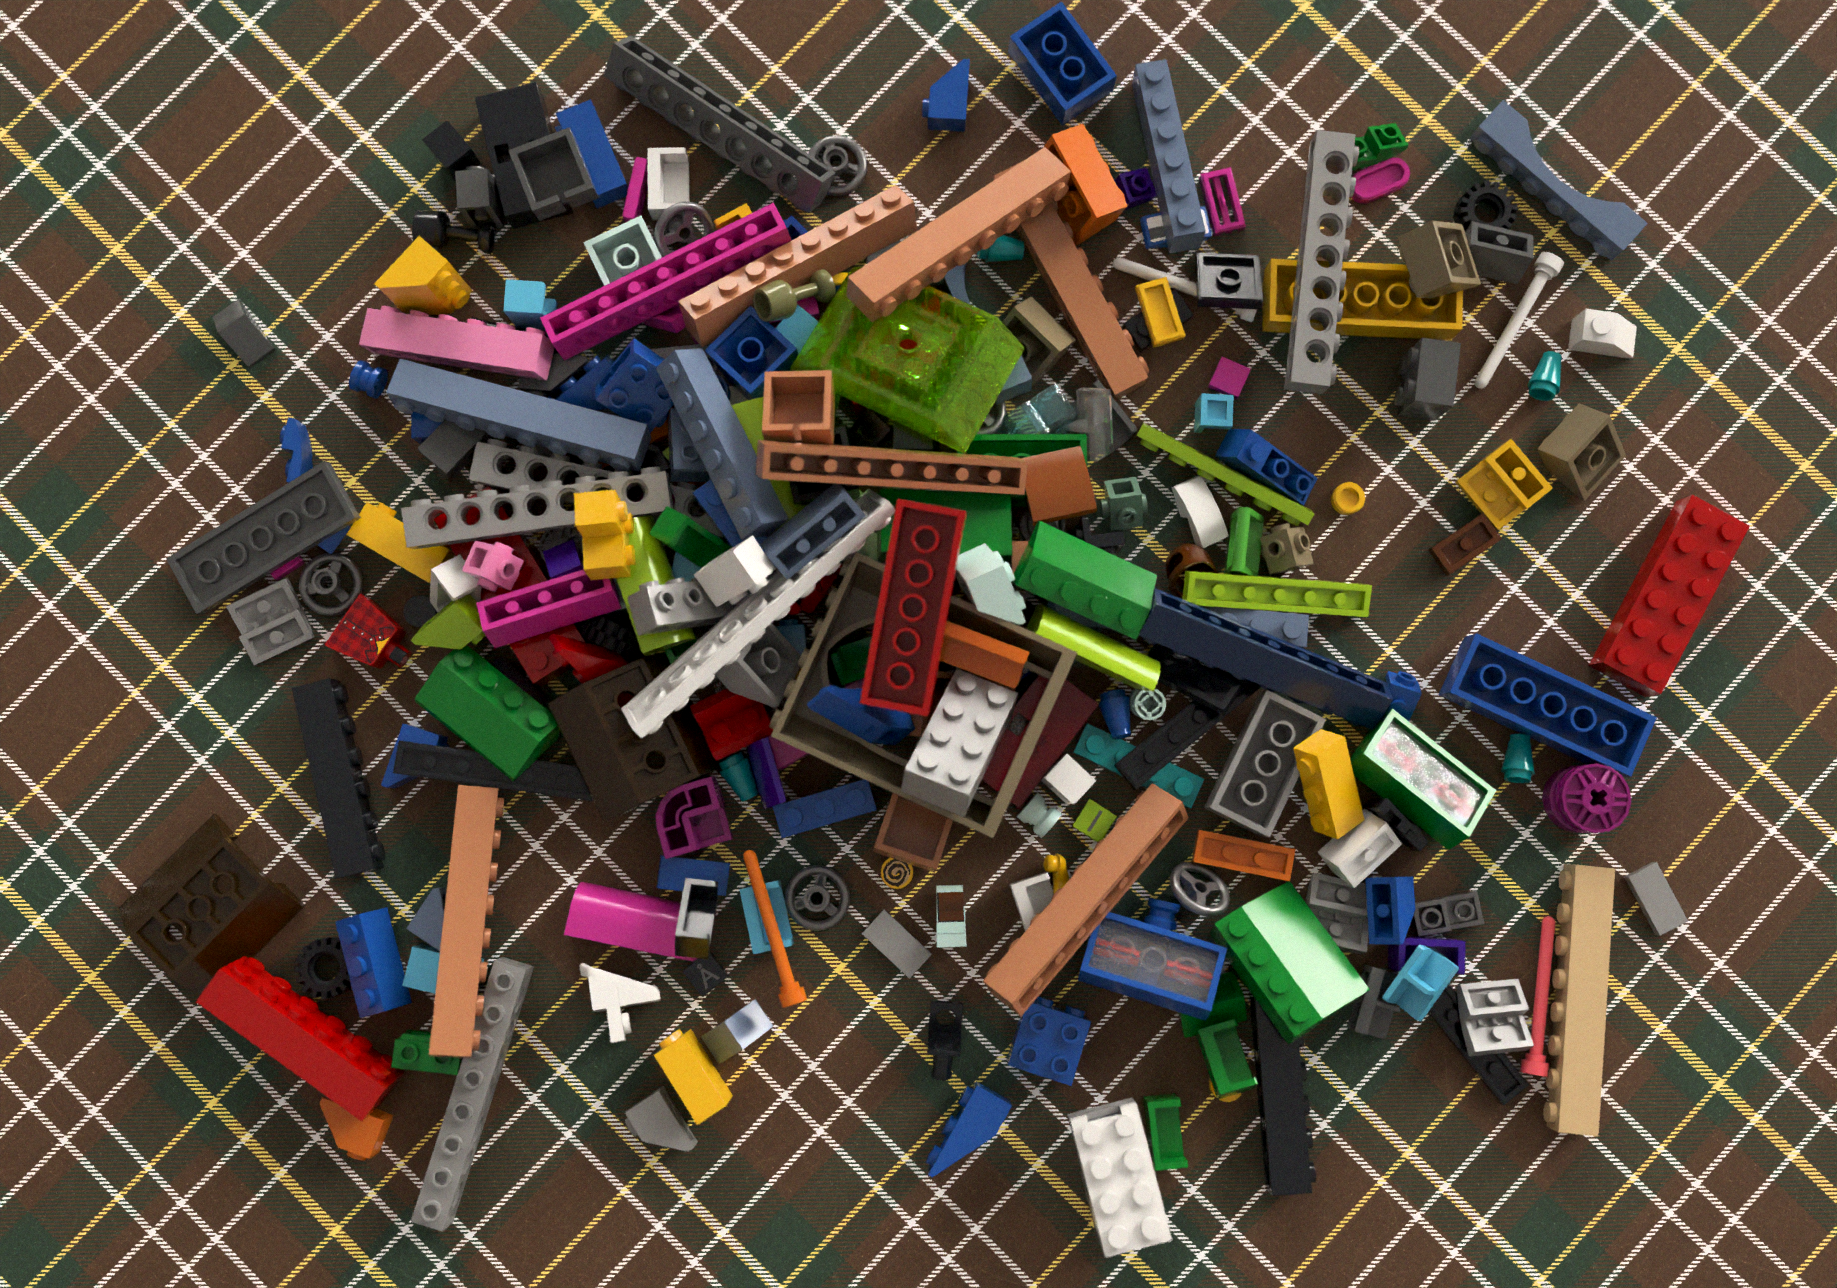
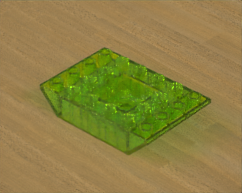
M863 266L852 267L791 365L790 371L832 370L836 393L966 454L1024 352L1025 347L998 317L929 285L923 288L914 299L905 300L890 315L882 316L872 323L847 297L848 276ZM911 339L917 343V346L914 349L905 350L900 347L899 343L902 340Z

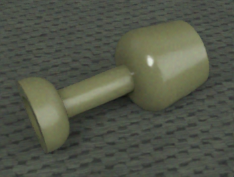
M824 269L814 272L810 277L809 284L794 289L783 280H775L754 292V308L760 319L765 322L787 319L795 313L797 301L812 296L820 302L833 300L836 293L835 283L830 273Z

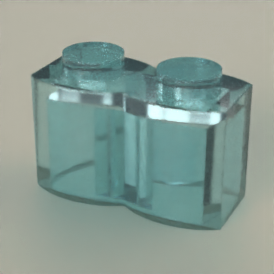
M1057 383L1004 416L1003 424L1010 434H1065L1075 426L1073 421L1076 420L1077 413Z

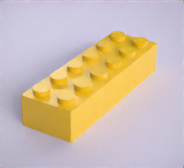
M1271 259L1264 269L1262 332L1290 333L1297 260ZM1317 261L1321 267H1330L1328 261ZM1343 262L1342 271H1346V283L1343 291L1340 290L1339 302H1343V313L1340 322L1336 323L1335 333L1347 336L1451 340L1462 330L1463 290L1432 299L1417 298L1409 286L1410 275L1405 264ZM1313 289V293L1317 298L1326 299V294L1322 289ZM1310 320V325L1314 330L1323 331V325L1320 321Z

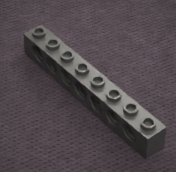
M631 35L613 44L603 76L612 81L618 89L628 92L637 98L642 105L652 108L664 116L666 121L688 132L694 140L703 142L715 150L718 156L736 164L745 174L753 176L764 183L770 191L779 193L791 201L797 209L810 213L823 203L836 174L835 171Z

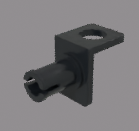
M932 1000L930 1004L927 1053L933 1055L931 1077L936 1080H950L952 1078L953 1056L959 1057L961 1055L963 1003ZM945 1009L951 1010L955 1014V1021L946 1026L941 1025L936 1019L939 1011Z

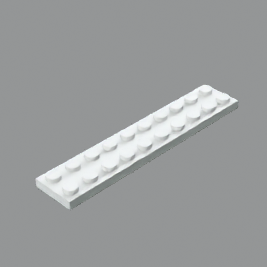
M867 489L855 500L866 515L863 519L788 580L779 570H776L766 579L768 583L753 594H749L621 708L637 735L642 739L645 735L656 732L662 726L664 718L673 710L678 711L683 708L689 701V696L698 688L701 689L710 684L715 677V673L724 665L732 664L739 657L740 651L748 643H754L764 635L765 628L774 620L777 621L785 617L791 609L790 606L799 598L808 596L823 576L834 573L840 567L841 560L849 553L857 552L864 546L869 535L875 530H881L891 521V516L895 513V508L891 503L874 491Z

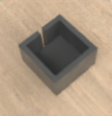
M570 127L508 150L530 207L539 221L566 211L564 205L567 203L572 208L599 198L577 140Z
M1421 338L1414 347H1410L1409 351L1404 356H1401L1398 364V374L1402 375L1401 387H1397L1394 397V405L1398 406L1397 416L1435 421L1454 406L1461 343Z

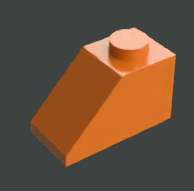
M327 1096L321 1098L320 1107L338 1148L348 1151L347 1155L349 1157L362 1161L380 1153L394 1116L393 1114L375 1109L361 1122Z

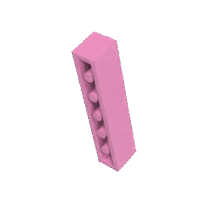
M381 306V310L367 308L359 345L373 354L547 381L555 347L550 339L545 336V332L540 329L527 327L526 331H519L515 327L504 323H497L496 327H492L476 319H467V323L459 322L458 319L444 314H439L438 318H432L428 314L417 310H410L409 314H405L389 306Z

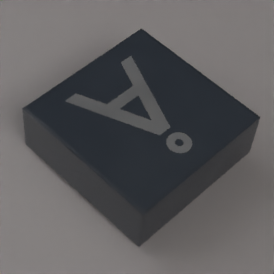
M709 951L708 960L698 958L683 970V973L702 997L730 976L711 951Z

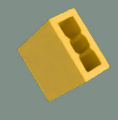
M678 1029L658 1043L661 1049L654 1056L697 1125L728 1104L733 1095L692 1029L684 1034L681 1029Z

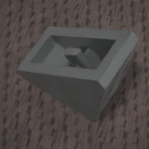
M237 299L213 316L218 334L249 368L276 350L240 299Z

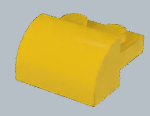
M1512 439L1503 443L1455 481L1480 513L1486 515L1496 531L1500 530L1522 511L1528 509L1553 489Z

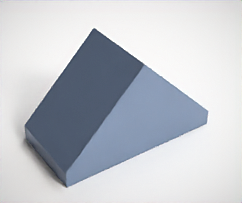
M447 887L432 889L406 928L439 951Z
M754 999L705 1033L701 1038L718 1064H721L745 1049L774 1025L758 1001Z

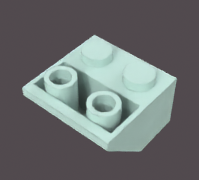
M984 543L960 554L955 576L960 588L976 609L1018 625L1025 623L1026 621L1022 610L1026 609L1025 602L1020 592L1014 590L1011 584L1015 580L1014 574L1008 562H1003L999 552H992Z

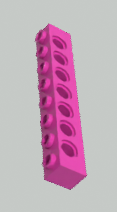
M773 202L540 319L552 345L565 361L678 305V301L792 240Z

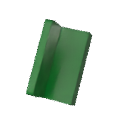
M1233 971L1220 975L1212 1009L1206 1021L1178 1012L1185 1038L1195 1036L1198 1029L1233 1019H1236L1237 1023L1247 1020L1244 994Z

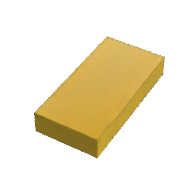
M1167 277L1136 285L1135 291L1153 348L1184 339L1185 333Z

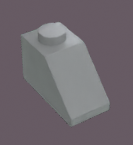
M664 1086L637 1102L625 1112L627 1128L633 1136L636 1137L638 1135L642 1142L687 1152L692 1150L698 1143Z

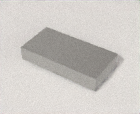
M1651 862L1624 876L1655 935L1661 936L1688 922L1657 862Z
M885 909L862 932V935L909 979L932 955Z

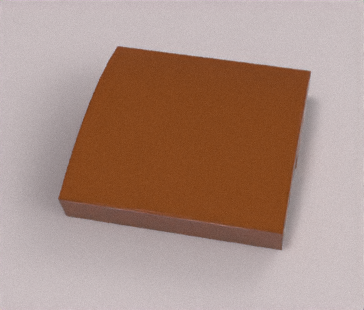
M1081 446L1020 458L1028 462L1025 500L1033 526L1037 525L1039 520L1049 523L1097 512L1095 496Z

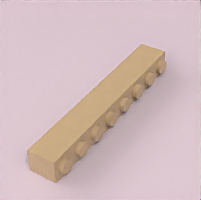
M1564 864V869L1559 875L1562 899L1561 903L1558 904L1556 912L1557 920L1560 923V930L1554 944L1558 961L1557 969L1554 970L1552 975V984L1556 991L1555 1002L1550 1007L1553 1035L1548 1040L1551 1068H1549L1548 1077H1546V1086L1549 1089L1548 1102L1544 1105L1543 1111L1547 1127L1558 1133L1599 1137L1615 881L1614 868Z

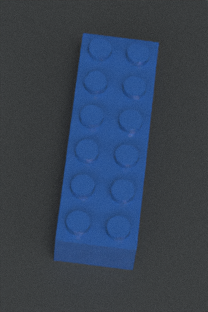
M1477 633L1463 638L1439 692L1441 697L1516 732L1529 735L1531 739L1585 764L1598 763L1612 767L1623 777L1632 776L1657 718Z

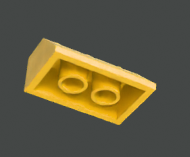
M420 236L374 283L405 314H409L410 310L421 311L428 315L452 314L455 309L462 308L468 302L469 294L473 291L449 261Z

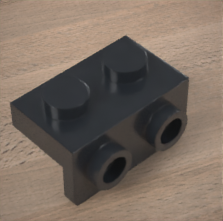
M1081 517L1077 526L1074 527V532H1071L1072 536L1113 555H1117L1125 545L1123 531L1091 535L1088 517Z

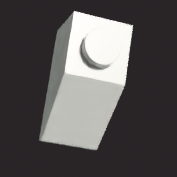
M1585 309L1572 319L1568 350L1631 359L1634 354L1637 327L1618 313Z

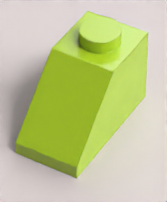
M470 594L456 601L452 600L427 621L411 641L415 645L462 649L469 642L476 645L486 636L482 630L477 601Z

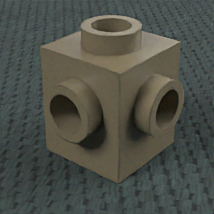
M1290 523L1281 524L1271 528L1272 534L1260 537L1262 555L1267 562L1270 575L1286 573L1314 564L1310 552V540L1305 533L1304 527L1291 528Z

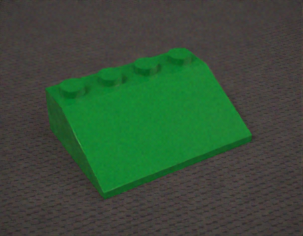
M1290 881L1228 914L1216 922L1209 933L1217 945L1227 948L1225 957L1288 1045L1370 990Z

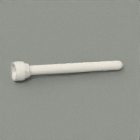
M1541 252L1534 264L1536 268L1534 273L1536 275L1475 379V386L1477 388L1483 389L1487 386L1545 283L1559 274L1564 262L1557 255L1550 252Z
M1117 257L1113 261V266L1117 270L1149 281L1167 277L1170 288L1197 297L1196 283L1121 257ZM1230 308L1236 310L1235 314L1241 315L1240 319L1251 323L1257 312L1256 309Z

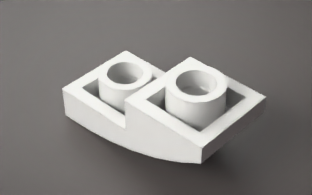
M1195 476L1171 487L1180 517L1188 519L1195 545L1205 548L1229 537L1217 503L1201 476Z

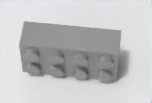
M956 669L905 768L901 791L964 817L1013 716L1018 693Z
M1268 690L1260 692L1204 809L1261 837H1270L1300 775L1296 766L1297 762L1293 748L1322 729L1326 719Z

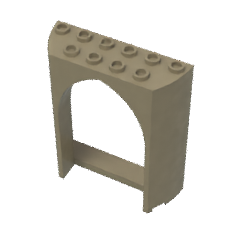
M855 552L853 558L847 557L843 563L839 575L844 578L839 589L833 587L825 605L828 606L829 611L825 619L819 618L814 626L811 636L816 639L811 650L805 648L797 666L802 669L797 680L791 678L786 687L783 697L788 700L783 711L777 709L770 722L769 727L774 729L771 737L994 838L1078 652L1012 622L980 612L974 605L952 596L947 621L1029 651L1023 669L1049 681L995 800L976 791L965 816L962 817L901 791L904 771L909 760L887 751L874 743L865 741L809 709L807 705L822 688L832 686L829 667L830 652L850 635L867 627L874 626L885 565Z

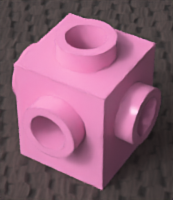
M474 541L462 571L479 579L477 585L487 590L496 592L499 587L511 591L514 582L519 577V571L524 560L512 555L514 549L505 544L495 542L492 545Z

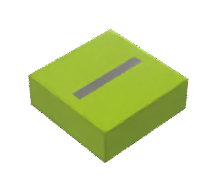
M1088 799L1072 827L1098 843L1104 838L1117 816L1093 800Z

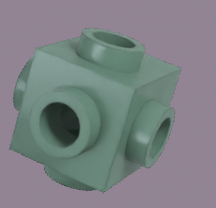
M1129 477L1104 481L1105 499L1100 500V512L1102 519H1108L1111 531L1128 530L1143 526V513H1147L1148 506L1146 495L1141 493L1137 478Z

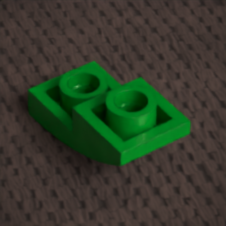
M1396 123L1368 127L1363 137L1355 138V146L1359 147V156L1356 166H1352V171L1375 165L1407 150L1409 145Z

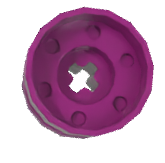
M1598 763L1568 766L1559 769L1545 783L1542 795L1544 811L1551 822L1562 830L1573 833H1602L1613 830L1621 825L1629 814L1632 801L1629 786L1623 776L1612 767Z

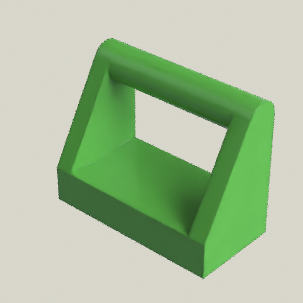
M1238 507L1230 515L1224 574L1258 576L1261 553L1260 537L1263 534L1264 516L1249 507Z

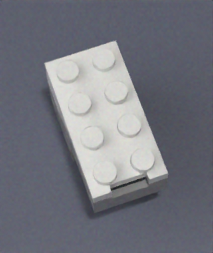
M1131 1097L1067 1114L1096 1236L1105 1258L1172 1241L1138 1106L1134 1099Z

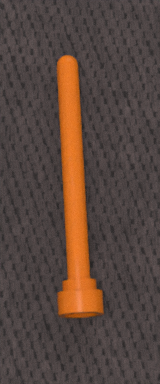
M747 850L743 854V859L782 986L779 987L781 993L778 994L781 1007L784 1008L807 1000L804 987H800L799 982L794 980L756 853L753 850Z

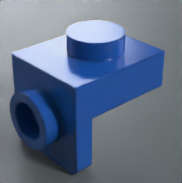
M1388 671L1385 679L1393 701L1385 713L1394 709L1406 720L1410 721L1422 694L1419 682L1409 673Z

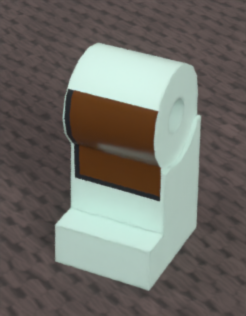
M963 885L936 886L937 948L966 947Z

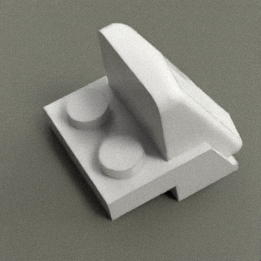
M585 963L580 964L581 976L589 980L592 1010L594 1012L607 1011L611 1043L626 1041L625 1034L632 1033L629 1013H622V1008L661 1001L658 987L655 984L652 986L603 971Z

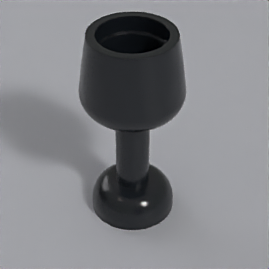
M417 210L412 224V238L415 241L420 236L435 249L444 248L449 238L477 242L479 249L483 253L492 254L496 239V226L494 222L483 223L479 230L452 226L449 216L443 211Z

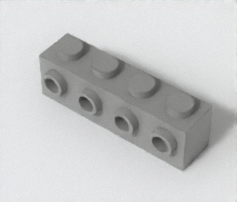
M682 577L669 580L665 585H659L658 581L643 583L638 586L639 591L630 595L627 599L638 636L715 625L747 596L733 605L727 601L716 607L696 578L685 582V579Z

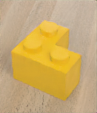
M616 490L574 493L575 526L583 537V567L589 579L600 580L631 577L630 565H635L636 559L634 546L629 545V534L634 533V520L632 513H628L626 502L620 500Z

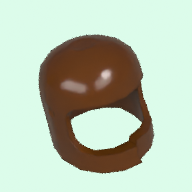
M1183 544L1177 546L1168 555L1165 569L1169 578L1168 588L1173 596L1181 599L1183 597V593L1176 589V584L1184 588V583L1181 582L1179 575L1181 573L1185 574L1187 567L1191 566L1189 571H1195L1198 568L1197 572L1217 573L1209 554L1201 546Z

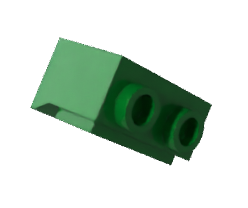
M407 1029L401 1037L395 1039L391 1068L458 1075L463 1058L429 1057L431 1032Z

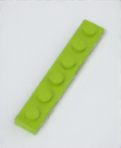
M1144 422L1136 435L1142 438L1140 444L1154 452H1157L1158 448L1169 452L1168 459L1185 467L1187 462L1198 468L1196 472L1198 475L1212 482L1215 477L1226 482L1227 484L1224 488L1238 496H1242L1245 492L1255 497L1253 503L1269 512L1272 507L1283 512L1281 518L1295 526H1299L1300 522L1309 525L1314 516L1312 510Z
M1185 571L1182 599L1198 606L1368 617L1372 585Z

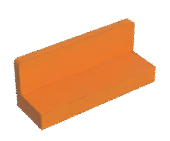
M947 621L940 661L1010 688H1016L1029 651Z

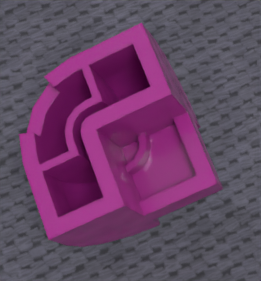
M714 776L680 785L668 791L660 801L657 813L655 814L656 828L665 859L734 839L725 810L726 804L720 786Z

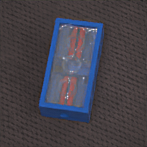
M1109 912L1090 935L1078 981L1206 1021L1212 1009L1227 948Z

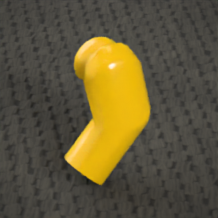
M1055 854L1054 856L1047 855L1043 862L1045 871L1048 873L1052 872L1053 894L1058 889L1063 888L1069 881L1066 859L1060 854Z

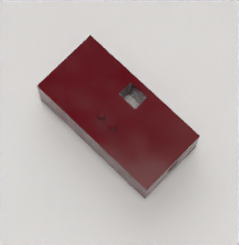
M1037 676L1015 705L1013 716L982 778V782L996 793L1000 789L1049 681L1043 677ZM1067 679L1064 681L1010 800V803L1017 809L1022 806L1099 705Z

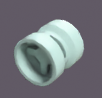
M1134 689L1130 693V711L1137 717L1155 720L1165 712L1166 699L1159 690L1144 691Z
M1036 793L1016 817L1023 823L1033 824L1034 833L1042 838L1058 821L1062 813L1056 808L1048 809V805L1045 804V798Z

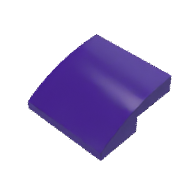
M769 738L758 740L747 746V754L763 809L767 810L773 808V806L786 803V795Z

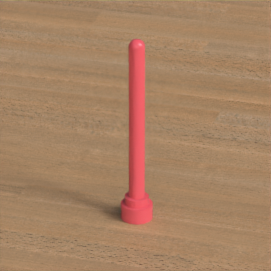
M1551 916L1544 917L1541 925L1531 1038L1534 1046L1529 1049V1053L1525 1054V1059H1521L1520 1069L1522 1073L1548 1077L1549 1063H1546L1543 1049L1556 924L1555 919Z

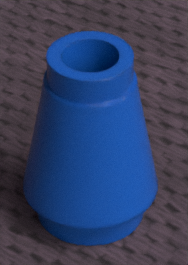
M1118 689L1100 694L1101 702L1098 703V706L1112 739H1122L1131 736L1130 697L1126 696L1125 690Z

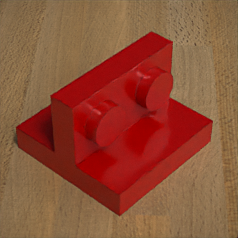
M728 688L690 706L693 716L701 727L711 754L716 761L771 735L774 730L769 727L772 718L763 703L730 692Z

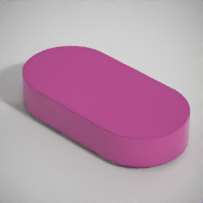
M1389 158L1358 171L1353 176L1356 178L1354 195L1351 198L1358 203L1367 204L1400 190L1409 180V166L1400 158Z

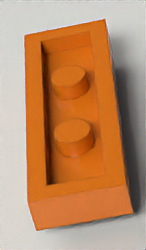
M1197 830L1192 862L1290 881L1296 849Z

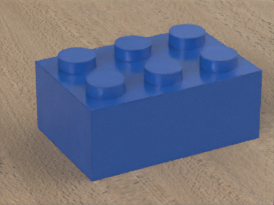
M1062 1L1010 36L1008 53L1062 126L1113 91L1117 75Z

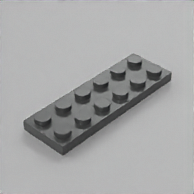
M323 461L172 554L166 560L195 613L205 614L359 520L360 516L331 463Z

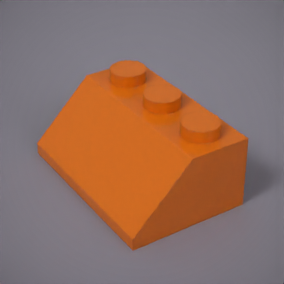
M1084 124L1051 135L1044 145L1071 171L1068 191L1062 199L1056 202L1059 209L1057 213L1062 221L1066 220L1074 235L1072 240L1075 246L1116 221L1128 206L1123 192L1118 188L1110 174L1108 164L1103 161L1095 146L1093 137L1088 133Z

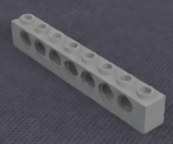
M1316 130L1310 141L1284 390L1323 394L1330 385L1335 383L1337 366L1332 365L1333 353H1337L1340 344V334L1335 333L1336 323L1340 322L1343 313V302H1339L1340 290L1343 291L1346 283V271H1342L1343 259H1346L1350 246V241L1345 239L1346 228H1349L1353 216V209L1348 208L1349 197H1353L1356 186V178L1351 177L1352 166H1356L1359 156V147L1355 146L1356 134ZM1326 165L1335 166L1339 174L1329 172ZM1323 196L1332 197L1336 205L1327 204ZM1319 227H1328L1332 231L1333 236L1323 235ZM1316 258H1325L1329 262L1330 267H1321L1317 263ZM1313 289H1322L1326 294V299L1317 298L1313 293ZM1310 320L1320 321L1323 325V331L1314 330L1310 325ZM1306 352H1316L1320 357V362L1314 363L1310 361Z
M488 439L487 444L477 441L468 480L476 484L510 491V487L529 485L530 490L543 488L542 483L560 480L565 485V478L570 473H578L579 477L595 476V481L608 479V474L613 472L602 470V464L600 463L592 464L583 461L582 465L570 462L571 457L551 453V458L538 455L539 450L531 447L520 446L519 451L507 448L508 443ZM507 459H514L516 462L515 470L511 474H503L501 469L503 462ZM539 466H546L548 470L547 477L540 482L534 481V470ZM629 470L627 472L628 476H633L634 471ZM678 482L677 486L671 485V492L675 497L674 510L688 516L713 535L724 539L706 514L698 518L691 516L690 507L696 502L693 498V492L697 486L686 482ZM635 485V486H633L632 488H634V487H640V488H642V490H643V497H642V499H643L644 496H645V488H644L642 485ZM574 494L567 496L564 503L575 506ZM660 515L653 516L655 523L657 522Z
M648 467L640 469V475L628 476L627 471L609 473L608 479L595 481V476L575 478L576 484L563 485L560 480L542 483L543 488L530 490L529 485L510 487V493L497 494V490H484L476 492L477 497L464 499L463 494L444 496V502L431 503V499L411 501V507L401 508L406 546L411 549H422L576 527L575 510L567 511L564 507L566 497L574 493L596 492L606 489L616 490L620 500L626 502L628 513H632L633 518L646 515H661L666 506L674 509L669 474L666 471L661 472L660 467ZM635 485H642L645 488V496L639 502H632L629 498V491ZM537 499H544L547 505L545 512L540 516H535L531 509L533 502ZM510 503L513 506V515L510 519L503 521L499 516V510L502 505ZM472 508H478L480 520L474 525H469L466 519L468 511ZM444 512L447 516V524L444 528L437 530L434 526V518L437 514Z
M506 957L494 960L483 994L482 1016H476L474 1030H481L479 1051H472L471 1058H463L411 1219L413 1223L443 1232L454 1222L535 966Z

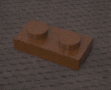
M1482 513L1428 549V551L1444 574L1448 576L1502 540V538L1486 515Z

